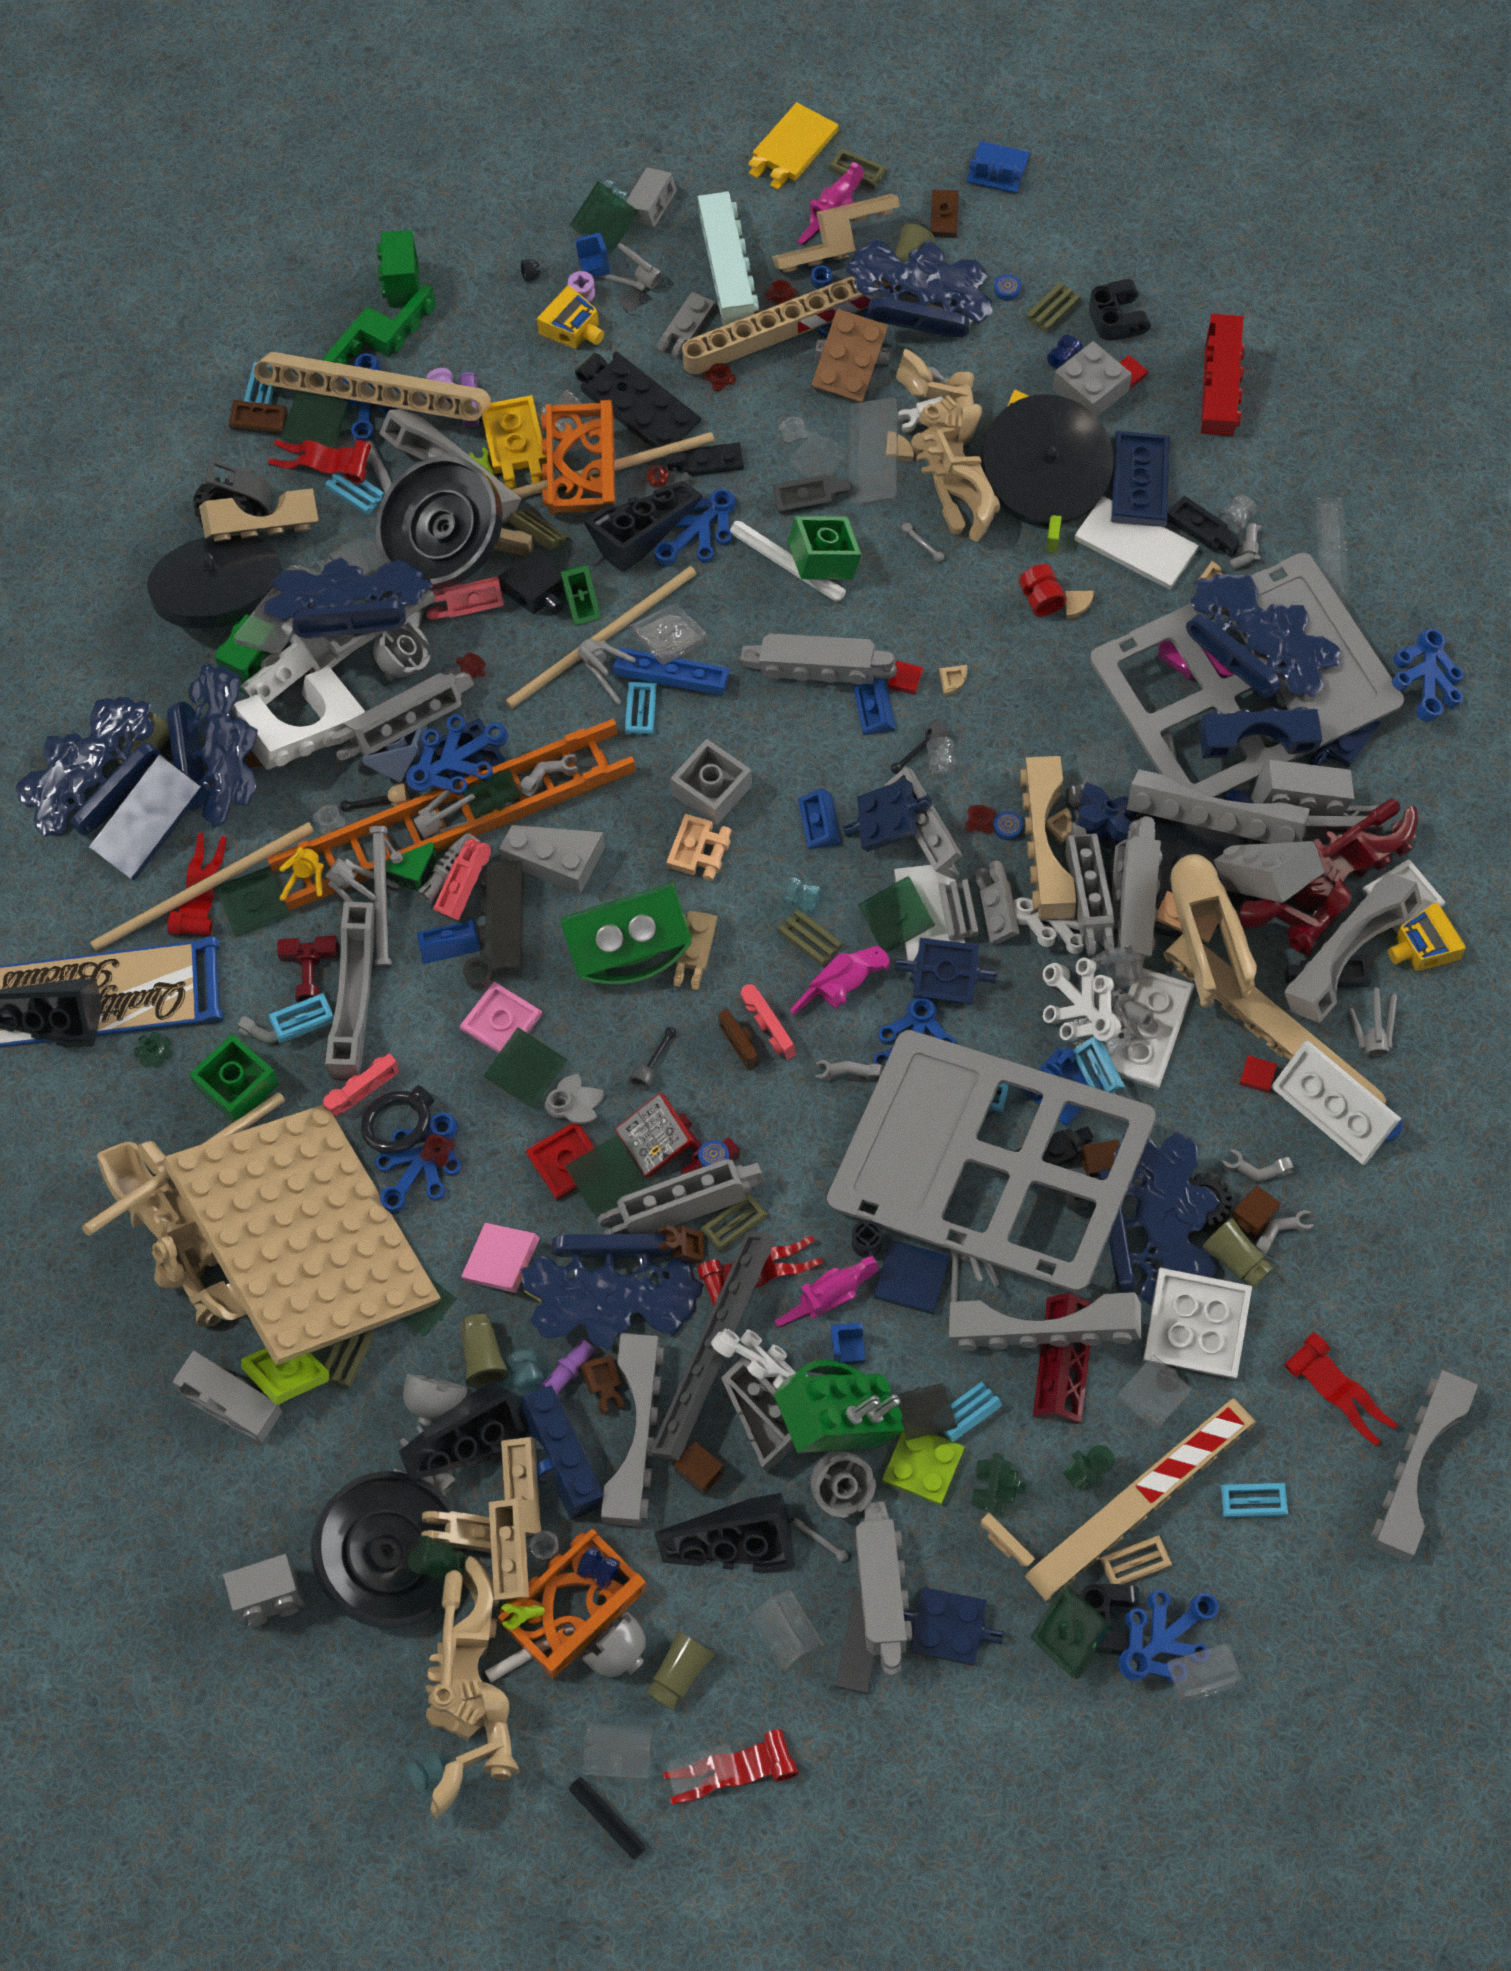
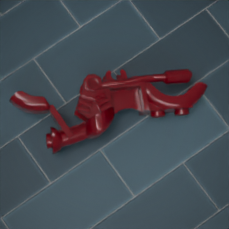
M1393 798L1371 810L1367 818L1354 825L1343 835L1340 834L1337 837L1333 832L1328 831L1325 836L1330 841L1329 845H1323L1319 839H1316L1314 843L1325 872L1291 896L1295 908L1285 903L1268 899L1245 902L1238 913L1242 928H1257L1267 924L1276 917L1291 925L1288 930V936L1292 948L1303 955L1310 954L1314 941L1329 925L1333 924L1351 902V893L1344 883L1346 876L1354 872L1361 878L1374 868L1380 871L1392 862L1391 858L1398 854L1399 857H1402L1414 848L1411 842L1417 837L1415 835L1418 826L1417 807L1409 806L1405 810L1403 819L1396 821L1392 825L1390 835L1377 836L1363 831L1372 825L1378 827L1398 814L1400 803ZM1300 910L1310 911L1314 913L1311 916H1308L1300 912Z

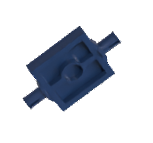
M1377 720L1319 748L1312 760L1309 761V764L1314 765L1316 763L1317 766H1321L1329 758L1349 767L1381 722Z
M907 779L900 780L857 796L858 819L853 823L843 825V832L847 837L860 832L861 848L867 852L916 835L915 821L917 812L931 807L932 799L929 795L915 799L912 782Z
M928 938L919 939L918 953L914 961L896 958L895 971L912 973L914 980L913 998H927L929 1000L968 1005L972 1004L974 987L977 982L995 983L997 971L979 969L977 960L979 945Z
M923 1587L920 1604L915 1613L903 1610L904 1621H911L914 1635L911 1647L912 1653L975 1666L977 1650L983 1640L1002 1645L1003 1638L1000 1637H1003L1004 1631L985 1627L984 1613L987 1600Z

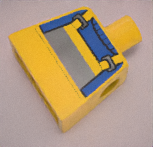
M569 285L537 318L539 334L574 349H577L585 339L594 345H598L604 337V331L597 327L599 319L596 308Z
M1436 902L1399 928L1396 935L1399 944L1388 948V955L1395 965L1409 959L1414 969L1420 971L1460 960L1466 946L1439 903Z

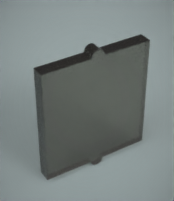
M943 1383L924 1388L916 1387L915 1390L897 1394L900 1399V1404L897 1406L902 1412L901 1423L907 1440L927 1435L933 1437L935 1433L957 1428Z

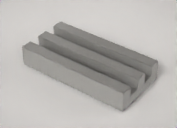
M962 880L961 883L952 881L949 885L939 883L938 889L949 940L978 936V927L968 880ZM958 891L963 892L970 930H966ZM952 892L959 926L958 932H954L947 893Z

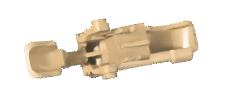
M904 349L896 374L898 381L907 387L912 396L930 399L943 397L940 402L928 404L921 411L919 416L920 423L929 428L922 433L915 434L911 440L913 452L917 454L916 460H926L929 466L922 467L921 472L933 475L934 484L943 505L942 514L950 533L954 535L962 533L965 522L958 505L952 502L949 493L961 498L971 508L974 520L969 531V538L977 542L986 533L995 513L999 512L1000 503L982 470L980 457H966L963 453V446L969 444L973 439L982 413V407L979 404H974L971 390L974 383V375L971 372H957L952 375L946 385L933 382L930 369L925 362L915 353Z
M146 1141L138 1146L133 1142H124L97 1154L103 1179L117 1202L153 1178L146 1165L153 1174H159L166 1169L163 1165L165 1155L155 1142ZM172 1180L128 1209L131 1213V1225L134 1228L145 1224L158 1238L157 1243L153 1244V1251L151 1252L156 1260L155 1282L159 1287L166 1289L184 1288L192 1305L197 1310L196 1323L199 1327L213 1326L220 1322L221 1319L234 1320L247 1314L230 1283L225 1284L224 1281L205 1288L200 1280L208 1266H214L219 1263Z
M469 1556L465 1562V1573L463 1576L457 1570H452L445 1575L442 1606L445 1608L443 1643L438 1642V1654H432L429 1658L430 1662H437L440 1666H432L427 1671L428 1680L438 1684L435 1686L426 1685L425 1690L429 1693L428 1703L431 1704L430 1708L427 1709L426 1718L433 1728L455 1733L466 1741H469L476 1732L485 1727L488 1744L456 1757V1761L446 1764L443 1777L432 1794L433 1801L430 1811L436 1819L443 1815L455 1801L462 1783L464 1768L489 1758L483 1766V1771L491 1774V1777L494 1779L508 1780L512 1775L520 1772L511 1753V1742L507 1726L509 1714L508 1698L500 1689L489 1683L482 1682L478 1673L479 1659L481 1656L486 1655L489 1638H495L497 1618H491L492 1607H498L499 1601L494 1600L493 1579H491L485 1567L472 1556ZM463 1581V1584L472 1595L475 1607L468 1617L453 1627L455 1610L460 1606Z

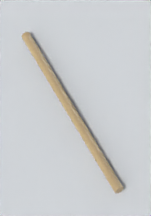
M709 432L616 459L615 471L663 458L669 454L715 443L713 433ZM584 469L574 472L581 476ZM592 470L587 479H590L591 475L592 477L600 476V472ZM547 480L512 489V491L520 498L542 493V489H547Z
M689 566L590 639L595 640L597 643L602 640L605 642L696 576V571L692 566ZM578 648L505 700L506 704L513 709L581 659L577 654Z
M310 822L298 827L90 942L96 952L314 833V829Z
M277 1092L204 1143L245 1130L284 1103L283 1095ZM164 1169L82 1225L84 1233L88 1236L92 1235L172 1180L167 1170Z

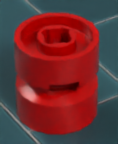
M1038 564L1027 569L1021 574L1018 581L1024 595L1028 598V603L1034 615L1037 617L1057 612L1067 602V597L1059 583H1055L1058 579L1049 564Z

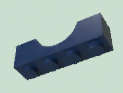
M1296 707L1292 710L1281 711L1277 708H1270L1263 712L1240 710L1235 713L1226 714L1220 711H1213L1203 715L1198 726L1203 759L1231 757L1237 743L1251 735H1266L1277 740L1288 754L1315 753L1322 742L1318 709H1308L1307 707Z
M552 1385L524 1395L519 1412L531 1437L536 1438L540 1442L549 1458L556 1479L557 1493L570 1521L600 1508L604 1494Z

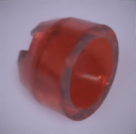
M653 465L647 472V482L654 488L664 487L669 480L668 472L661 465ZM655 472H660L659 480H655Z

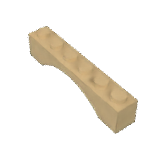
M1027 757L1025 769H1020V785L1026 786V793H1022L1023 810H1028L1029 817H1025V834H1031V841L1027 842L1028 859H1033L1034 866H1030V883L1036 884V891H1032L1033 909H1038L1039 920L1075 918L1076 894L1074 877L1054 857L1045 832L1047 817L1053 805L1062 794L1063 775L1061 757Z

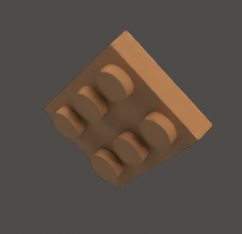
M837 309L811 388L862 404L888 325Z

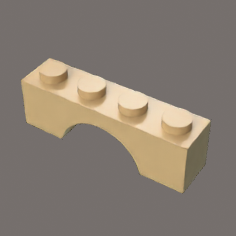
M313 488L285 492L279 497L278 505L273 514L264 517H256L245 513L237 506L233 498L205 501L199 506L205 539L214 538V542L231 540V536L241 535V539L254 538L258 536L259 532H268L269 536L285 533L284 529L294 528L295 532H305L311 530V526L319 521Z

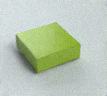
M1052 515L1050 517L1046 546L1047 552L1057 553L1062 516Z

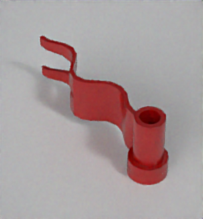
M280 440L274 441V446L294 454L306 453L301 454L293 461L269 459L268 465L291 470L298 466H307L325 474L343 473V477L346 480L361 484L365 480L367 473L365 466L371 449V445L365 441L357 440L354 448L344 447L340 449H333L311 440H305L298 445Z
M198 832L195 854L187 870L186 889L218 871L222 865L227 836L220 837L214 858L206 865L204 870H201L204 860V833ZM215 887L181 905L179 912L171 911L168 919V934L180 936L181 933L210 937L213 921L207 918L212 906Z
M809 1236L791 1245L771 1247L770 1254L764 1263L754 1289L765 1285L775 1278L785 1275H796L824 1264L822 1258L799 1264L773 1262L801 1251L809 1244L815 1242L814 1236ZM715 1259L702 1263L697 1267L700 1280L705 1282L713 1307L733 1263L722 1266L720 1260Z
M1312 1332L1303 1341L1304 1345L1283 1364L1284 1367L1295 1378L1302 1374L1328 1402L1337 1406L1347 1416L1352 1426L1375 1447L1378 1446L1381 1442L1365 1425L1352 1399H1355L1369 1415L1393 1430L1398 1424L1375 1405L1370 1395L1361 1385L1346 1377L1338 1369L1334 1362L1326 1355L1330 1351L1329 1345L1321 1336Z
M776 1729L765 1733V1742L753 1745L740 1752L712 1755L690 1767L663 1772L665 1780L698 1777L705 1773L716 1771L714 1775L710 1776L696 1788L671 1797V1805L700 1799L720 1788L747 1785L772 1775L774 1782L796 1777L799 1772L795 1760L790 1757L783 1730Z

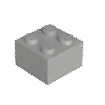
M1092 341L1054 372L1053 390L1062 397L1080 403L1097 417L1129 392L1132 373Z
M706 739L670 778L672 796L717 826L752 787V770Z
M286 1554L223 1574L232 1611L242 1625L248 1624L249 1627L260 1626L268 1621L267 1617L280 1614L281 1617L290 1616L299 1611L298 1607L305 1605L296 1569Z

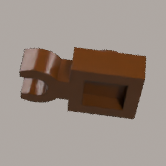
M671 1225L658 1229V1233L663 1234L667 1241L658 1244L660 1250L668 1251L673 1249L674 1258L692 1264L704 1262L703 1232L685 1226L674 1228Z
M612 1355L585 1362L580 1366L589 1394L599 1393L598 1409L602 1415L609 1411L606 1404L607 1400L614 1401L617 1409H621L624 1406L622 1396L614 1390V1388L619 1387L622 1383Z

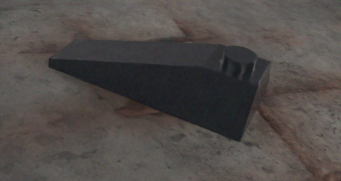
M680 481L656 489L650 496L641 499L635 496L629 498L628 503L617 507L613 504L605 506L584 520V525L603 558L621 572H625L641 561L702 499V494L686 482Z
M70 979L0 989L1 1029L11 1032L18 1030L31 1034V1038L38 1040L45 1038L55 1041L56 1045L65 1048L92 1047L95 1045L102 1010L97 979Z
M492 1381L466 1396L458 1405L446 1412L399 1450V1454L408 1477L414 1480L446 1473L449 1469L463 1466L466 1468L474 1467L476 1463L485 1461H501V1441L527 1438L510 1392Z
M782 1493L750 1498L656 1531L654 1535L663 1563L702 1566L706 1560L723 1562V1569L731 1570L734 1569V1563L753 1565V1572L760 1573L795 1567L790 1520Z

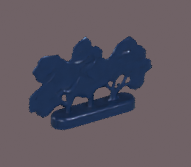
M874 238L867 243L866 247L859 248L855 252V261L849 262L846 271L855 278L856 289L861 294L872 295L876 291H881L887 296L876 297L869 302L868 315L872 320L946 337H964L970 331L969 319L963 314L955 313L957 310L965 312L971 320L977 323L985 320L992 313V300L978 289L988 278V274L982 269V265L976 260L962 258L948 265L944 261L943 251L929 239L921 245L920 250L914 249L908 253L909 261L901 262L890 246ZM882 279L888 280L892 285L893 293H890L889 288L885 289L881 282ZM874 282H878L880 288L875 287ZM896 286H901L899 292L896 291ZM903 292L914 293L919 298V304L898 300V296ZM952 299L957 301L956 306H951ZM938 301L942 303L945 310L928 307L926 304Z
M340 557L324 565V569L319 575H313L305 570H286L278 574V577L273 579L272 584L282 593L265 602L264 614H272L273 617L280 620L293 616L292 629L297 636L302 638L395 630L401 628L406 622V609L402 604L413 605L418 603L422 599V593L431 589L433 585H431L430 580L423 579L422 571L411 567L400 559L383 565L371 576H363V569L355 565L349 566L348 562ZM387 591L393 592L388 599L383 598V601H380L383 593ZM396 594H401L400 598H394ZM370 596H377L376 600H372ZM357 600L370 601V603L351 604ZM307 603H312L313 608H308Z
M1225 573L1216 574L1210 580L1200 578L1198 581H1194L1197 592L1191 598V606L1197 612L1213 614L1217 625L1205 615H1195L1186 623V630L1189 636L1261 696L1271 698L1280 690L1281 681L1275 673L1280 672L1285 676L1287 687L1292 694H1308L1310 697H1315L1325 686L1319 668L1328 669L1340 665L1339 656L1341 651L1336 644L1324 636L1305 634L1304 629L1310 621L1304 605H1291L1287 608L1282 604H1271L1267 609L1260 608L1257 600L1258 589L1250 575L1235 574L1231 576ZM1214 605L1217 606L1216 613L1212 610ZM1222 608L1229 610L1230 617L1226 623H1223L1225 618L1220 617ZM1232 621L1238 622L1236 626H1231L1230 624ZM1226 630H1241L1248 637V643L1243 647L1227 634ZM1255 650L1258 653L1267 655V666L1249 651ZM1282 661L1285 662V667L1280 668L1277 666Z
M211 664L201 667L200 676L191 682L188 689L190 700L197 705L196 713L190 704L178 702L169 707L167 718L174 766L204 788L189 810L194 811L204 805L202 817L211 822L212 827L215 828L227 821L233 801L237 805L247 807L251 797L256 793L257 785L253 770L248 768L243 763L245 755L253 750L258 730L252 726L246 727L245 721L240 717L232 720L229 715L238 699L241 678L235 673H230L222 665L214 669ZM203 697L204 700L202 704L199 705V699ZM205 703H208L209 708L206 715L199 719L202 716L201 709ZM204 720L207 721V726L202 725ZM198 726L205 731L206 743L203 748L200 747ZM202 758L207 766V772L205 774L203 769ZM214 780V786H209L208 782Z
M119 697L115 700L110 698L100 699L95 702L90 715L91 734L89 737L82 739L78 733L68 734L65 738L47 736L43 756L48 762V768L38 772H30L16 785L17 797L20 803L29 808L36 807L33 825L43 837H47L49 834H63L67 827L68 815L73 809L78 810L72 818V826L79 834L88 835L130 794L158 755L161 756V752L151 743H143L131 753L134 741H143L154 732V723L148 717L151 706L149 703L144 701L134 703L129 697ZM131 732L135 734L132 740L129 738V733ZM122 735L125 736L127 745L122 747L125 750L124 752H121L118 747V739ZM116 750L118 755L113 756L110 752ZM121 759L123 763L106 779L102 775L103 766L109 760ZM100 783L101 786L85 801L83 794L85 789ZM70 797L75 801L72 805L67 802V799Z
M1178 1132L1167 1138L1161 1148L1156 1147L1152 1140L1148 1139L1126 1193L1127 1196L1137 1198L1138 1200L1136 1216L1134 1219L1124 1220L1121 1206L1108 1237L1118 1292L1133 1290L1134 1275L1132 1267L1134 1264H1138L1148 1275L1147 1279L1142 1283L1140 1293L1142 1300L1149 1305L1153 1303L1156 1281L1152 1280L1151 1274L1158 1275V1270L1151 1268V1261L1146 1262V1258L1159 1260L1163 1263L1164 1269L1213 1278L1218 1270L1216 1264L1205 1250L1194 1246L1188 1241V1235L1192 1231H1200L1207 1221L1206 1214L1213 1212L1220 1201L1206 1186H1193L1188 1182L1193 1170L1198 1166L1197 1145L1191 1138H1185ZM1121 1144L1117 1147L1116 1151L1113 1154L1114 1159H1116ZM1111 1169L1098 1170V1179H1107ZM1136 1179L1143 1180L1142 1185L1133 1186ZM1142 1227L1146 1230L1149 1241L1142 1253H1132L1129 1251L1126 1229ZM1156 1247L1154 1254H1148L1150 1248Z
M663 1234L560 1235L552 1239V1251L558 1257H572L573 1260L566 1267L558 1266L548 1257L539 1256L536 1260L532 1261L530 1267L522 1269L523 1289L542 1300V1304L536 1307L533 1317L530 1319L533 1326L538 1328L539 1334L545 1338L568 1336L571 1330L582 1323L587 1328L589 1340L607 1351L616 1342V1335L625 1333L631 1327L630 1316L633 1313H640L653 1329L673 1336L682 1327L683 1321L690 1318L692 1313L696 1311L695 1299L701 1296L704 1284L693 1278L691 1265L686 1261L674 1259L666 1267L661 1268L649 1260V1257L666 1256L673 1252V1249L662 1251L658 1248V1244L667 1241ZM581 1257H606V1265L590 1272L586 1270L581 1262ZM614 1257H638L640 1267L631 1275L618 1274L614 1269ZM650 1269V1274L656 1272L661 1280V1284L656 1285L652 1283L647 1276L646 1270ZM575 1270L574 1279L570 1280L568 1273ZM662 1271L670 1274L669 1279L663 1276ZM642 1272L644 1278L638 1281L637 1275Z

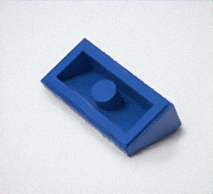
M874 678L873 684L863 683L853 686L863 735L896 730L886 682L883 679Z
M821 788L798 798L807 848L814 849L842 844L832 794Z
M474 920L417 933L423 964L481 951Z

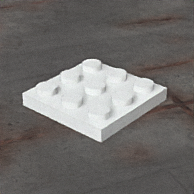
M1159 1268L1143 1361L1236 1379L1252 1286Z

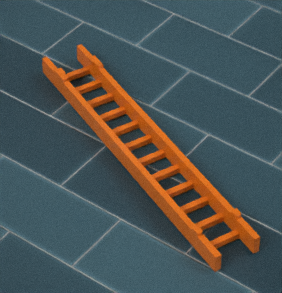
M613 718L586 730L583 728L565 735L561 740L492 767L493 776L487 781H482L473 775L464 778L468 783L467 792L460 796L452 792L438 805L441 806L456 799L459 801L468 794L484 789L494 810L490 814L474 819L466 803L461 809L466 820L470 822L421 841L411 817L418 815V811L426 808L445 791V789L439 788L313 840L302 841L298 843V846L268 857L267 860L272 872H275L301 847L313 850L317 855L324 853L331 868L335 860L330 849L350 842L361 865L360 867L374 872V861L367 862L357 840L370 834V827H388L404 820L414 844L396 852L403 854L430 842L433 843L435 851L439 852L451 847L466 833L474 837L630 775L636 772L635 761L630 756L609 765L602 749H598L596 743L618 735L617 725ZM589 746L598 766L591 768L590 771L583 773L582 776L578 772V774L572 776L573 780L556 787L553 786L548 773H545L541 779L547 789L546 791L529 798L520 793L523 787L520 786L521 782L517 776L518 774L535 768L540 762L553 761ZM569 763L566 766L573 767L575 764ZM488 769L479 772V774H480V775H485V774H487V773H488ZM510 778L520 801L501 809L491 785ZM460 782V786L455 790H460L463 787V782ZM438 806L434 808L432 811L435 810L437 813H439ZM443 818L441 819L443 826L439 827V829L446 827ZM385 834V838H386V839L388 840V842L390 843L387 834ZM385 847L387 855L385 856L386 861L388 859H391V854ZM352 870L356 874L354 880L358 883L371 879ZM311 877L303 878L307 888L287 895L285 902L288 910L291 911L334 894L337 891L328 885L329 879H322V896L318 897L316 894V882L313 884Z

